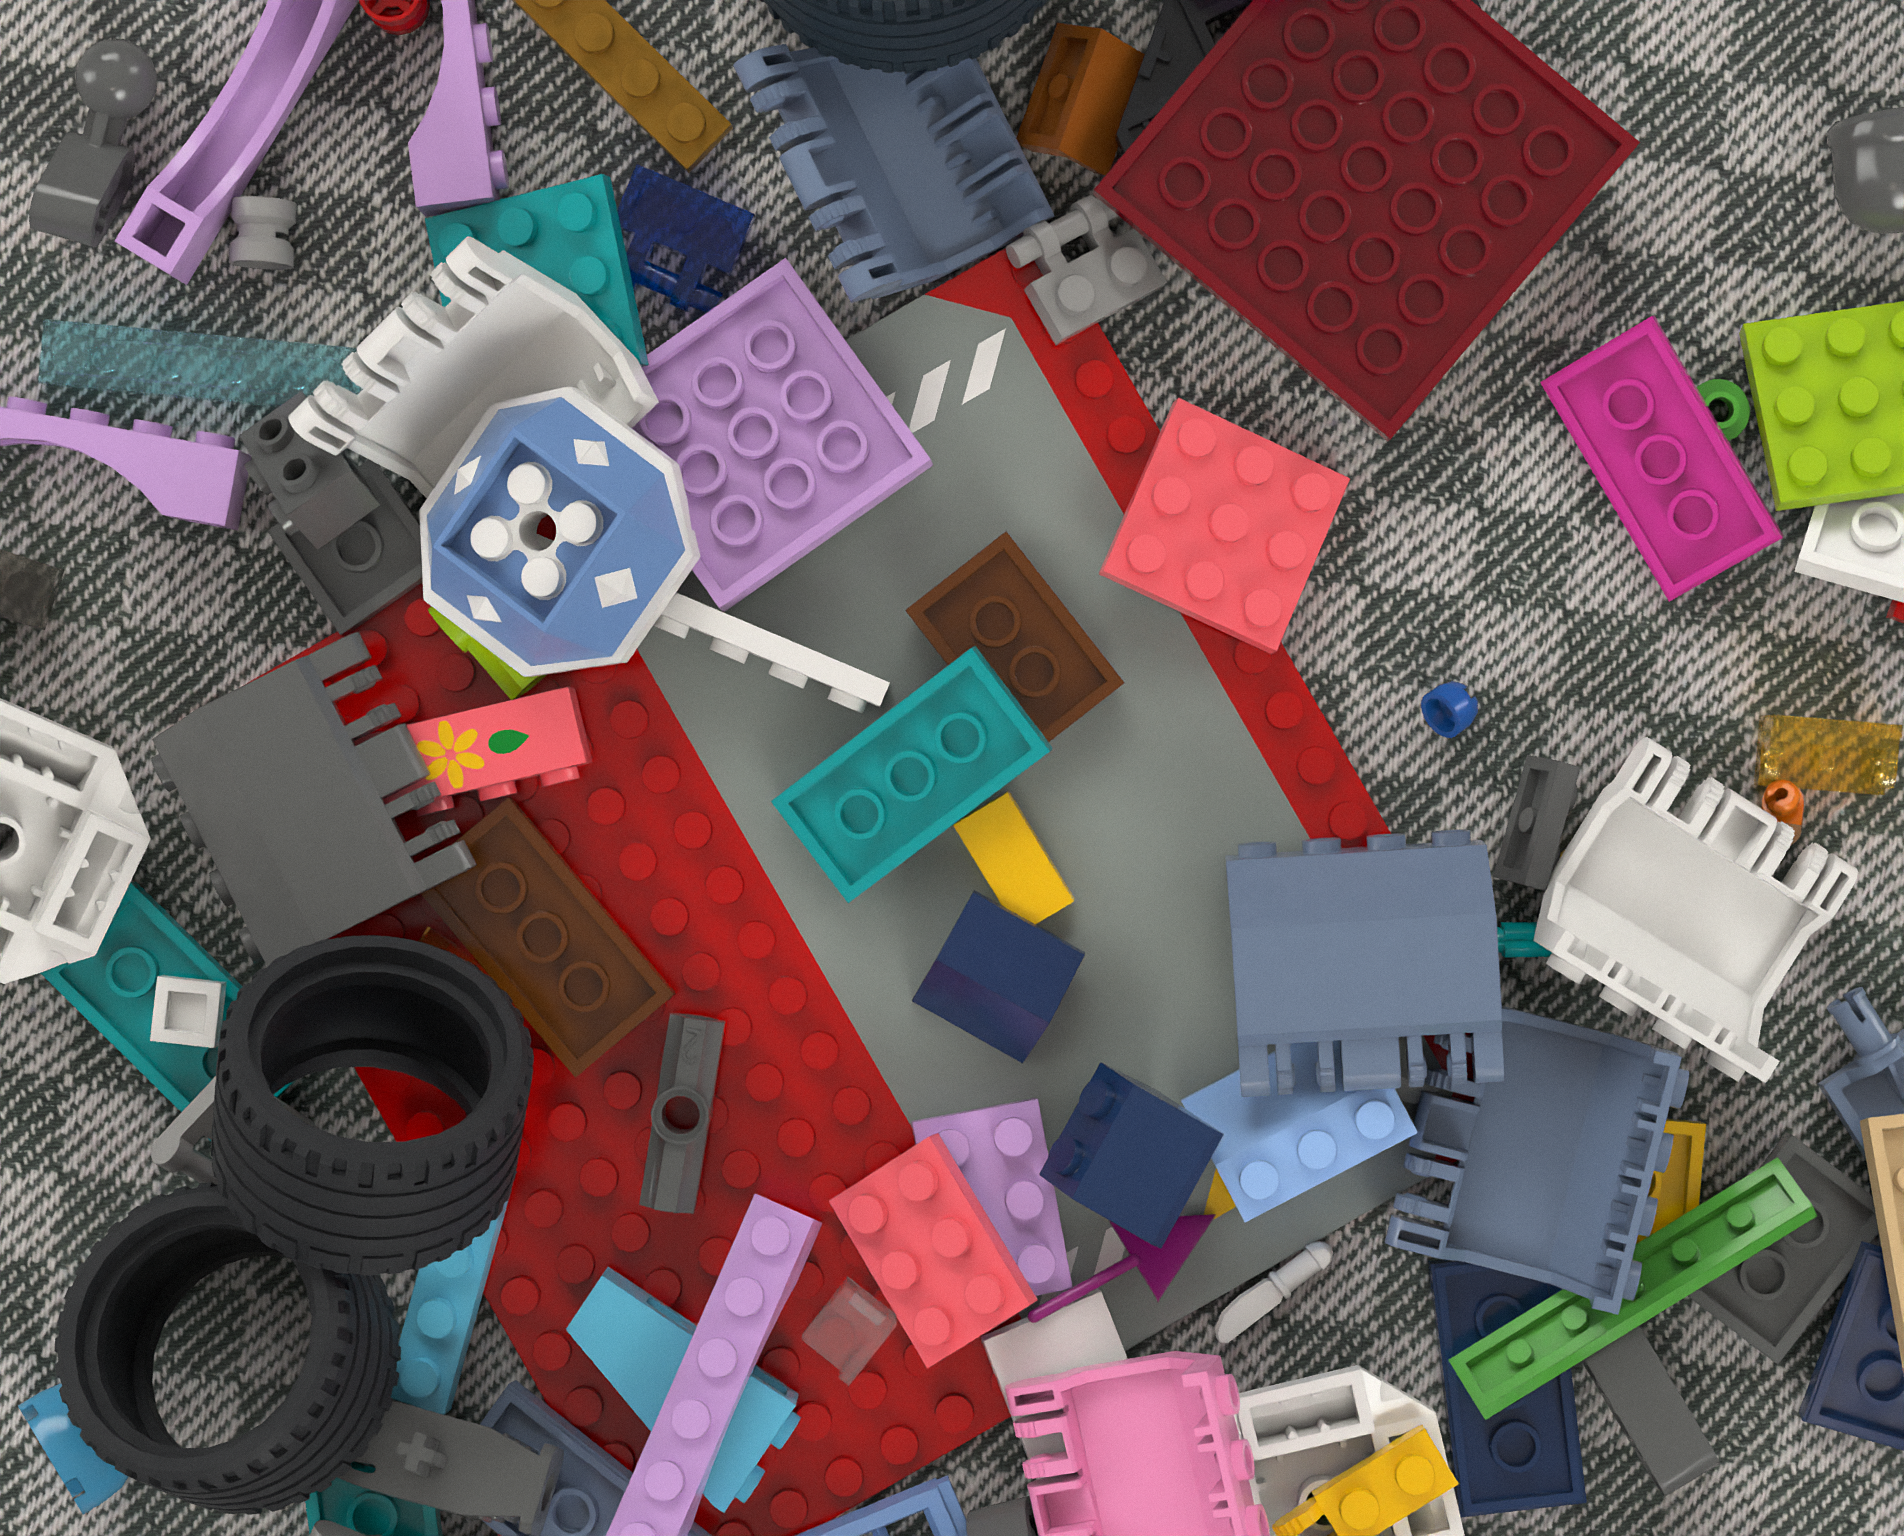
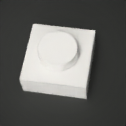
M167 975L157 976L150 1041L209 1048L218 1047L227 982Z

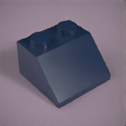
M1100 1062L1090 1082L1083 1088L1079 1102L1060 1137L1052 1145L1048 1159L1039 1175L1071 1199L1161 1249L1224 1134L1158 1090Z

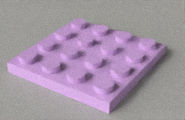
M786 258L647 355L649 365L642 367L659 403L631 429L676 461L680 466L688 501L692 530H695L701 556L692 570L722 612L730 609L933 466L930 457Z

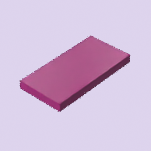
M1654 315L1540 382L1669 602L1783 538L1784 535Z

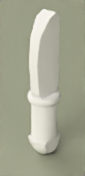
M1322 1241L1306 1245L1304 1251L1279 1270L1269 1272V1278L1261 1280L1240 1294L1221 1312L1215 1327L1217 1340L1221 1343H1229L1280 1304L1283 1297L1289 1299L1292 1291L1321 1269L1324 1271L1330 1265L1333 1258L1331 1246Z

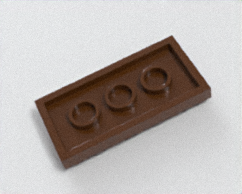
M508 797L455 842L465 840L477 865L421 893L489 976L497 982L500 989L507 992L513 1000L512 1003L520 1010L521 1014L575 1078L676 994L512 797Z

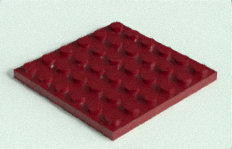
M1253 0L1095 187L1093 195L1388 442L1640 142L1471 0Z

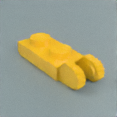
M1421 1424L1313 1490V1497L1280 1517L1272 1525V1529L1277 1536H1297L1325 1514L1335 1530L1327 1536H1376L1459 1483Z

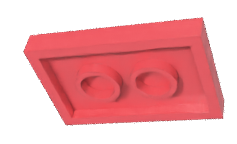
M939 1133L927 1137L829 1200V1203L927 1368L940 1362L1038 1301Z

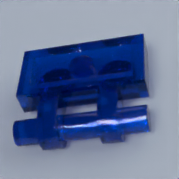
M636 164L617 209L621 230L634 235L626 252L633 289L636 290L640 285L671 298V306L685 312H689L691 307L704 313L709 312L721 303L723 293L701 284L707 267H710L729 276L732 275L756 219L755 214ZM655 244L687 257L680 274L649 262V257Z

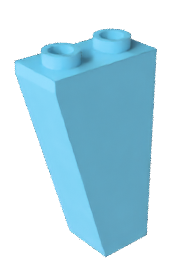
M607 1267L566 1330L648 1429L652 1431L697 1325L610 1267ZM757 1365L754 1366L737 1404L703 1491L704 1496L709 1502L723 1513L734 1497L743 1503L747 1501L765 1473V1470L757 1465L758 1461L770 1444L780 1450L801 1419L799 1415L793 1412L799 1393Z

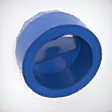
M1455 681L1438 685L1422 698L1421 710L1426 722L1437 734L1443 737L1452 738L1471 725L1478 713V700L1476 697L1470 698L1465 691L1468 687L1465 684Z

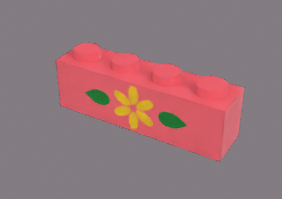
M564 687L406 725L431 775L383 799L385 804H388L435 781L441 795L435 798L433 803L417 810L416 815L419 817L455 808L452 798L454 795L477 790L479 802L516 794L515 781L539 775L542 787L580 778L577 766L592 763V758L575 688ZM387 730L368 734L354 741L357 746Z

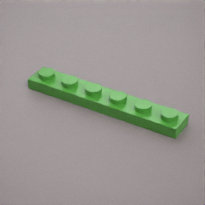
M1777 1157L1637 1243L1632 1260L1642 1262L1637 1292L1633 1301L1622 1298L1618 1315L1594 1309L1588 1298L1563 1289L1449 1359V1362L1486 1420L1817 1217L1813 1205Z

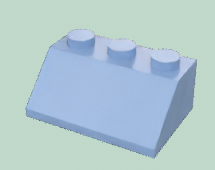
M1340 1040L1333 1041L1335 1092L1320 1091V1085L1316 1081L1315 1063L1318 1061L1317 1042L1290 1043L1291 1062L1295 1067L1296 1082L1293 1086V1094L1278 1095L1275 1051L1268 1054L1270 1096L1241 1097L1240 1070L1238 1069L1181 1099L1186 1110L1224 1134L1211 1159L1244 1222L1265 1213L1418 1133L1395 1088L1343 1091Z

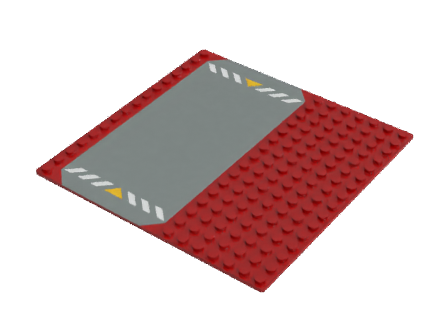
M1006 248L845 340L930 457L933 466L724 612L890 682L880 707L867 703L863 714L828 700L827 698L832 687L808 678L804 689L769 675L772 662L749 653L745 664L710 650L709 647L713 637L689 628L686 638L683 639L652 626L627 663L547 674L532 689L519 697L522 698L564 687L575 688L592 758V763L577 766L580 778L542 787L540 776L538 775L515 781L516 794L479 802L478 793L475 790L452 796L455 806L453 809L417 817L416 811L412 810L395 819L406 842L425 833L427 828L441 821L447 822L454 819L460 831L459 834L412 857L416 863L455 843L508 797H512L676 993L576 1078L523 1016V1026L528 1028L531 1036L530 1047L533 1049L534 1054L533 1075L515 1180L483 1294L549 1407L633 1473L651 1431L566 1330L606 1268L610 1267L695 1325H698L754 1194L822 1222L800 1277L755 1364L799 1393L793 1412L799 1415L801 1419L780 1450L772 1444L768 1446L757 1463L758 1466L765 1470V1473L745 1503L734 1497L723 1513L715 1508L702 1494L694 1522L712 1536L797 1535L832 1520L1011 1417L980 1337L929 1368L925 1366L829 1203V1200L915 1146L911 1121L1037 1098L1049 1154L1052 1145L1060 1137L1076 1108L1083 1088L1090 1082L1100 1062L1158 1090L1185 1108L1181 1099L1239 1069L1225 856L1238 855V844L1276 842L1277 852L1303 851L1302 840L1341 838V848L1367 847V836L1391 834L1282 642H1280L1277 651L1270 654L1099 575V571L1157 441L1160 430L1098 323L1055 345L1024 291L1030 283L1043 277L1035 261L1020 268L1014 267L1007 256ZM546 515L539 522L536 534L554 541L556 525L552 517ZM1006 531L1125 682L1051 740L1049 743L1053 749L968 813L970 814L1009 790L1075 898L1074 902L1036 924L1084 951L1085 956L1050 1024L1023 1064L912 1002L915 993L973 891L975 890L1001 905L954 826H950L850 903H847L771 802L948 666L905 610ZM691 570L676 593L721 611L693 570ZM423 582L350 633H360L372 659L324 683L328 687L362 669L376 665L382 678L376 682L374 687L360 694H353L336 703L346 724L365 716L367 712L380 705L395 703L401 717L372 733L388 730L403 723L409 725L510 701L511 699L468 650L466 653L462 651L434 620L428 611L431 605L424 601ZM337 631L252 681L344 638V636H341ZM421 894L330 938L380 935L423 942L449 951L463 960L469 961L484 974L489 975ZM671 1012L706 1016L726 1021L713 1098V1116L708 1129L694 1214L672 1213L639 1205L652 1127L651 1110L657 1096ZM1422 1035L1423 1055L1426 1058L1427 1069L1435 1070L1436 1068L1447 1070L1446 1056L1448 1055V1050L1434 1043L1435 1035ZM1399 1037L1401 1088H1395L1413 1123L1422 1090L1473 1102L1474 1097L1436 1088L1425 1083L1422 1087H1409L1405 1037ZM1275 1044L1267 1045L1268 1054L1275 1051ZM1466 1052L1467 1078L1474 1079L1472 1054ZM354 1067L396 1142H405L439 1134L459 1124L467 1117L466 1112L454 1099L430 1083L402 1072L376 1067ZM675 1096L668 1100L666 1116L674 1127L690 1129L698 1124L700 1113L697 1104L692 1099L685 1096ZM1409 1137L1247 1222H1244L1212 1159H1210L1179 1216L1216 1214V1216L1159 1302H1157L1137 1267L1098 1288L1103 1294L1124 1351L1304 1249L1306 1245L1318 1241L1396 1196V1193H1401L1426 1179L1427 1177L1416 1175L1403 1167L1406 1153L1419 1154L1452 1163L1458 1159L1410 1147L1408 1145ZM1054 1186L1072 1287L1126 1258L1129 1254L1108 1219L1071 1199ZM1067 1290L1037 1295V1302L983 1335L1026 1318L1031 1310Z

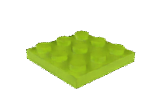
M1904 301L1744 323L1739 336L1775 510L1781 511L1904 493Z

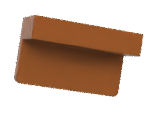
M1057 23L1016 137L1019 145L1031 152L1066 157L1095 174L1106 175L1111 169L1118 149L1115 137L1145 54L1102 28Z

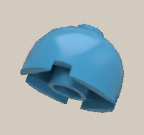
M57 1384L18 1405V1408L71 1496L74 1497L82 1491L85 1492L74 1499L82 1514H85L122 1488L129 1476L117 1471L115 1466L104 1462L96 1455L92 1447L86 1445L80 1437L82 1429L72 1425L67 1415L69 1412L67 1404L62 1402L59 1392L62 1384Z

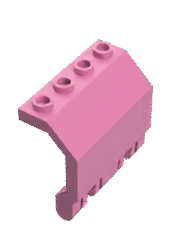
M1171 1351L1073 1368L1062 1373L1019 1380L1005 1386L1011 1416L1028 1415L1013 1421L1016 1437L1036 1438L1042 1435L1062 1432L1066 1451L1038 1454L1022 1464L1025 1478H1040L1027 1484L1038 1536H1270L1265 1509L1262 1504H1254L1249 1480L1253 1479L1255 1474L1252 1449L1247 1439H1239L1234 1414H1238L1240 1411L1237 1383L1232 1374L1225 1375L1221 1356Z

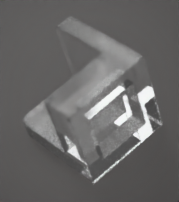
M847 1276L805 1329L802 1339L807 1345L840 1370L838 1378L849 1386L897 1326V1316Z

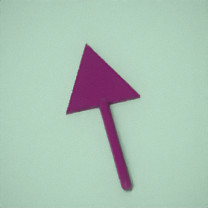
M1216 1214L1179 1216L1161 1249L1109 1220L1129 1256L1031 1310L1027 1315L1028 1320L1036 1323L1134 1267H1137L1157 1302H1159Z

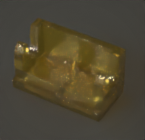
M1760 715L1754 785L1768 786L1776 780L1785 779L1794 783L1799 789L1885 795L1886 788L1893 789L1895 786L1900 738H1902L1903 725L1786 715Z

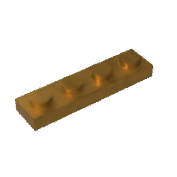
M512 0L688 173L733 129L732 124L605 0Z

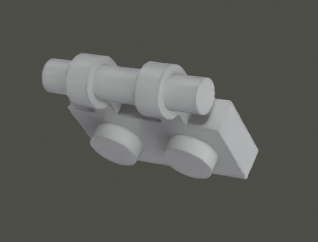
M1092 195L1073 203L1070 213L1051 223L1043 220L1025 228L1023 232L1024 237L1006 246L1007 256L1014 267L1020 268L1035 261L1043 277L1030 283L1024 291L1055 345L1158 291L1167 283L1139 232L1133 228L1115 238L1108 227V221L1118 215ZM1082 236L1090 252L1067 263L1061 252V246Z

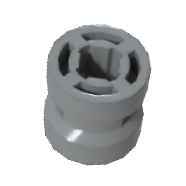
M240 196L232 198L231 218L237 224V232L239 234L230 243L229 263L245 268L266 270L294 268V248L287 241V236H289V229L296 224L297 204L290 200L272 197Z

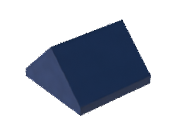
M974 890L915 993L912 1002L1023 1064L1050 1024L1085 956V952Z

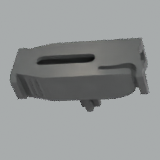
M393 1401L390 1410L385 1411L381 1420L383 1426L378 1435L374 1434L367 1444L369 1448L362 1457L358 1456L354 1460V1462L376 1468L373 1473H366L351 1468L343 1477L337 1476V1478L380 1494L473 1520H483L488 1523L492 1522V1520L500 1523L510 1521L514 1524L520 1521V1532L531 1536H540L563 1463L564 1450L545 1443L540 1451V1455H538L536 1449L527 1446L507 1433L501 1434L490 1427Z

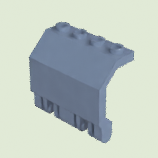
M782 44L758 49L742 57L733 65L747 93L759 91L750 98L755 111L762 113L778 109L784 121V125L777 128L769 139L776 152L789 149L779 159L804 210L822 207L809 216L815 231L830 229L836 226L844 242L835 247L828 257L834 269L854 265L838 275L851 303L870 297L872 300L933 282L1011 244L1024 236L1025 228L1055 217L976 58L962 60L953 67L937 68V71L925 69L915 70V73L908 74L895 71L893 73H885L881 69L871 68V70L860 69V66L853 64L845 65L834 56L826 57L819 54L818 50L814 47L790 52L787 45Z
M1456 829L1431 832L1432 843L1406 844L1405 834L1393 833L1367 836V847L1341 848V838L1331 837L1302 840L1303 851L1277 852L1276 842H1249L1238 844V855L1225 856L1241 1097L1270 1096L1267 1045L1275 1044L1278 1095L1293 1094V1086L1296 1082L1295 1067L1291 1062L1290 1043L1317 1042L1318 1061L1315 1063L1316 1081L1320 1085V1091L1335 1092L1333 1041L1340 1040L1343 1091L1401 1088L1399 1037H1405L1409 1087L1424 1086V1079L1427 1077L1422 1035L1447 1034L1448 1037L1446 1064L1447 1074L1451 1078L1452 1085L1467 1084L1465 1033H1470L1474 1083L1504 1082L1497 920L1487 845L1482 840H1471L1470 830Z
M1502 1006L1504 1082L1475 1084L1474 1079L1467 1078V1084L1452 1085L1447 1070L1436 1068L1435 1070L1427 1069V1077L1424 1079V1083L1427 1085L1474 1097L1473 1102L1435 1092L1421 1091L1413 1123L1418 1133L1410 1137L1408 1145L1422 1151L1458 1159L1459 1161L1456 1164L1419 1154L1406 1153L1403 1167L1416 1175L1424 1177L1433 1176L1453 1181V1186L1448 1204L1407 1192L1405 1194L1396 1193L1393 1205L1394 1209L1444 1222L1443 1226L1401 1215H1391L1385 1243L1396 1248L1438 1259L1467 1262L1548 1283L1588 1298L1594 1309L1618 1315L1622 1298L1633 1301L1637 1292L1642 1262L1632 1260L1638 1235L1649 1237L1653 1227L1658 1199L1648 1196L1653 1172L1665 1173L1674 1135L1665 1133L1664 1128L1669 1107L1680 1109L1683 1104L1689 1080V1071L1679 1068L1682 1057L1677 1052L1614 1033ZM1447 1034L1435 1035L1434 1043L1441 1045L1446 1050H1448ZM1465 1034L1466 1052L1471 1053L1470 1035Z

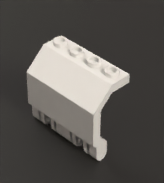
M467 236L446 257L447 264L441 262L430 274L437 288L452 301L446 307H443L426 296L423 297L416 291L411 292L402 301L401 305L403 308L396 307L357 346V352H352L341 364L343 366L342 369L350 380L363 390L356 395L339 385L336 386L333 382L324 380L314 390L313 394L315 396L309 395L289 415L288 419L293 429L306 441L335 456L348 448L410 480L428 498L480 419L493 403L570 386L578 388L627 426L633 428L659 401L638 359L576 293L503 250L497 253L476 239Z
M1645 737L1633 748L1615 779L1602 790L1552 870L1547 889L1544 892L1533 941L1552 952L1545 964L1569 979L1580 984L1584 976L1588 974L1603 983L1605 987L1599 997L1633 1017L1640 1006L1657 1016L1658 1020L1652 1029L1684 1049H1687L1692 1039L1709 1048L1711 1051L1705 1062L1739 1082L1746 1071L1766 1083L1780 1061L1758 1048L1764 1008L1810 935L1835 916L1855 884L1858 870L1832 853L1828 854L1827 849L1819 844L1811 843L1802 850L1783 881L1779 882L1772 875L1784 858L1786 851L1790 848L1795 836V830L1782 821L1777 822L1776 817L1729 788L1723 790L1725 786L1712 777L1707 778L1698 786L1679 817H1675L1667 812L1689 776L1688 773L1691 770L1689 769L1691 765L1679 756L1672 758L1671 751L1652 739Z

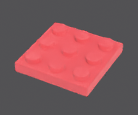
M1177 398L1170 408L1099 571V575L1272 654L1277 651L1350 478L1183 399Z

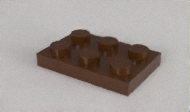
M1007 531L905 610L947 665H950L970 648L976 646L1048 742L1125 683Z

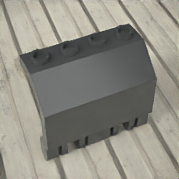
M359 632L350 634L307 656L296 659L196 709L152 739L159 752L158 755L151 758L153 767L165 789L170 792L177 788L186 805L188 812L180 815L184 829L196 849L204 846L207 847L217 867L216 870L209 873L212 884L226 907L234 903L236 904L246 924V927L238 930L239 936L248 955L255 964L265 961L268 967L271 961L289 954L294 949L330 939L477 865L465 840L452 844L416 863L414 862L412 857L460 833L453 819L447 822L441 821L427 828L425 833L406 842L395 821L396 818L412 810L417 811L433 803L435 798L441 795L435 781L388 804H385L383 799L428 777L431 773L405 723L395 726L357 746L355 745L354 741L401 717L395 703L390 705L383 704L370 710L365 716L346 724L336 704L353 694H360L374 687L376 682L382 678L376 665L362 669L328 687L324 684L372 659Z

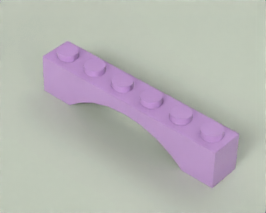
M268 0L260 21L224 88L184 146L147 186L115 242L187 285L231 213L232 198L240 197L359 0Z
M441 0L443 7L444 48L438 82L425 116L408 142L415 203L418 210L425 217L441 215L500 200L499 189L509 188L505 154L503 150L494 151L491 126L501 125L498 95L495 86H485L483 63L493 62L491 37L488 24L477 23L475 0Z
M8 396L6 408L0 407V446L17 444L59 446L84 453L116 470L141 490L162 515L177 520L238 530L248 479V472L244 464L251 460V455L234 449L235 438L197 431L195 442L171 438L172 426L134 419L132 431L109 427L110 415L78 408H71L69 419L45 415L46 403Z
M754 1194L606 1536H688L709 1474L737 1404L762 1349L800 1277L822 1222Z

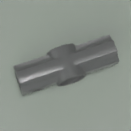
M670 1013L657 1096L651 1110L652 1127L639 1205L672 1213H695L708 1129L713 1116V1098L726 1021L693 1014ZM675 1096H685L692 1099L697 1104L700 1113L698 1124L690 1129L674 1127L666 1116L668 1100Z

